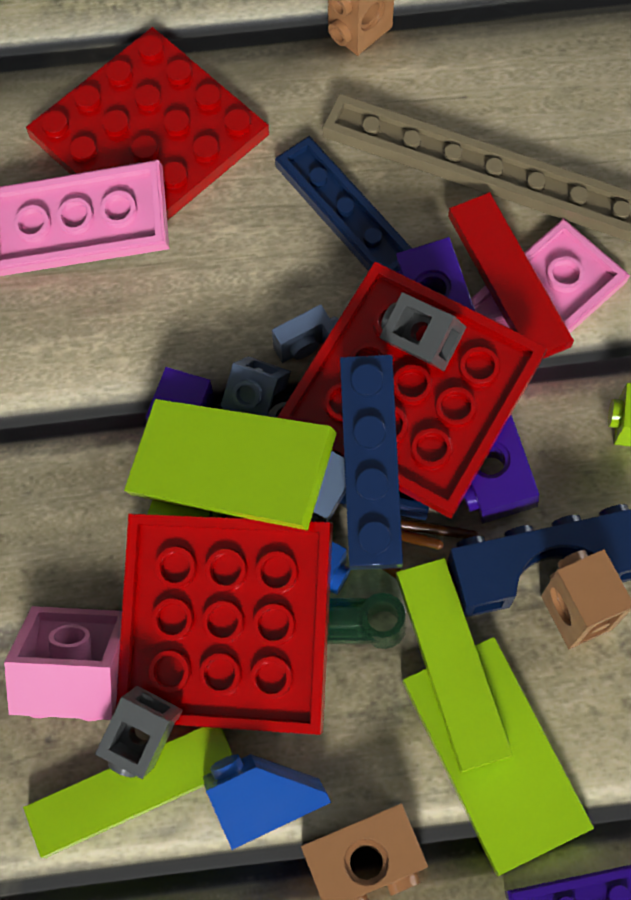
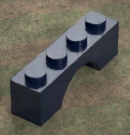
M392 355L340 357L349 567L351 570L402 568L403 557Z
M619 504L601 510L597 517L581 520L580 515H568L551 523L552 527L533 530L531 525H523L506 531L502 538L486 541L484 536H473L457 542L456 548L450 550L447 565L465 618L510 608L517 595L519 578L524 571L538 562L549 559H563L581 550H585L588 556L605 549L621 581H631V509L628 508L627 504Z

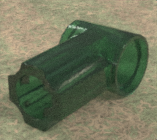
M382 592L373 594L369 598L329 599L327 644H371L376 648L388 649L399 644L404 638L407 628L405 609L401 601L392 594ZM386 611L392 613L398 619L395 626L383 632L372 628L370 625L371 618L378 612Z

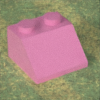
M32 606L4 661L9 715H24L33 718H79L85 721L111 720L116 710L122 611Z

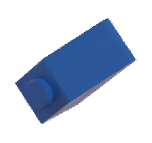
M238 754L225 757L210 767L211 773L203 776L206 793L232 850L331 803L319 778L252 754L240 758Z

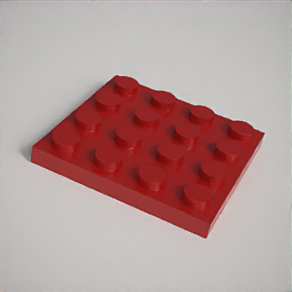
M154 27L150 28L26 126L29 137L70 175L159 160L163 166L167 221L269 136V125Z
M375 261L277 418L331 426L337 432L332 451L344 458L340 357L392 355L399 491L452 519L543 360L547 347ZM402 292L455 316L466 326L445 371L403 352L379 338L383 331L381 328L383 316L392 303H397ZM422 326L418 329L416 333L417 341L421 340L428 326Z
M128 514L116 708L123 695L139 686L183 709L174 725L321 735L324 726L333 523L311 521L308 530L242 518Z

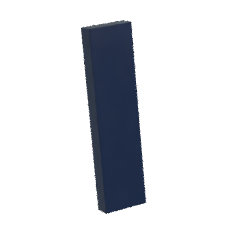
M310 136L275 158V167L368 271L375 261L394 271H399L396 253L412 249V247Z

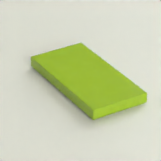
M155 399L124 491L135 497L308 530L337 432L327 425Z
M492 637L475 645L513 754L511 758L460 773L427 670L424 669L403 679L402 683L496 876H500L594 829L502 650L495 637Z

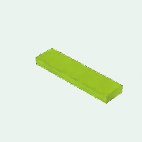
M445 558L396 572V579L460 773L511 758L513 754Z
M201 727L166 743L155 767L143 779L137 776L133 778L125 777L109 768L24 806L23 809L40 858L50 857L204 787L203 776L211 773L210 767L217 761L233 755L223 729Z

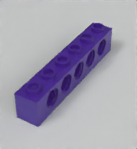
M450 237L396 253L399 269L396 272L475 311ZM511 414L487 458L498 459L504 465L503 469L492 475L485 474L479 470L464 496L468 511L478 510L482 524L538 507L540 494Z

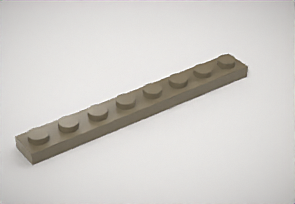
M340 93L323 126V137L485 193L490 192L493 196L561 219L564 218L572 223L631 242V191Z

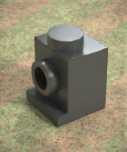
M402 292L397 303H392L386 310L381 323L383 331L379 338L389 345L445 371L466 326L455 316ZM422 326H428L421 340L417 341L416 333L418 329Z
M136 686L121 697L95 755L107 760L109 768L125 777L133 778L137 776L143 779L155 767L174 724L179 719L183 709ZM135 728L148 734L149 739H140L135 733Z

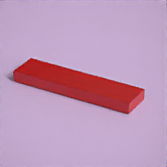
M486 193L449 208L448 217L508 327L546 346L547 351L544 358L571 348L574 339L491 193Z

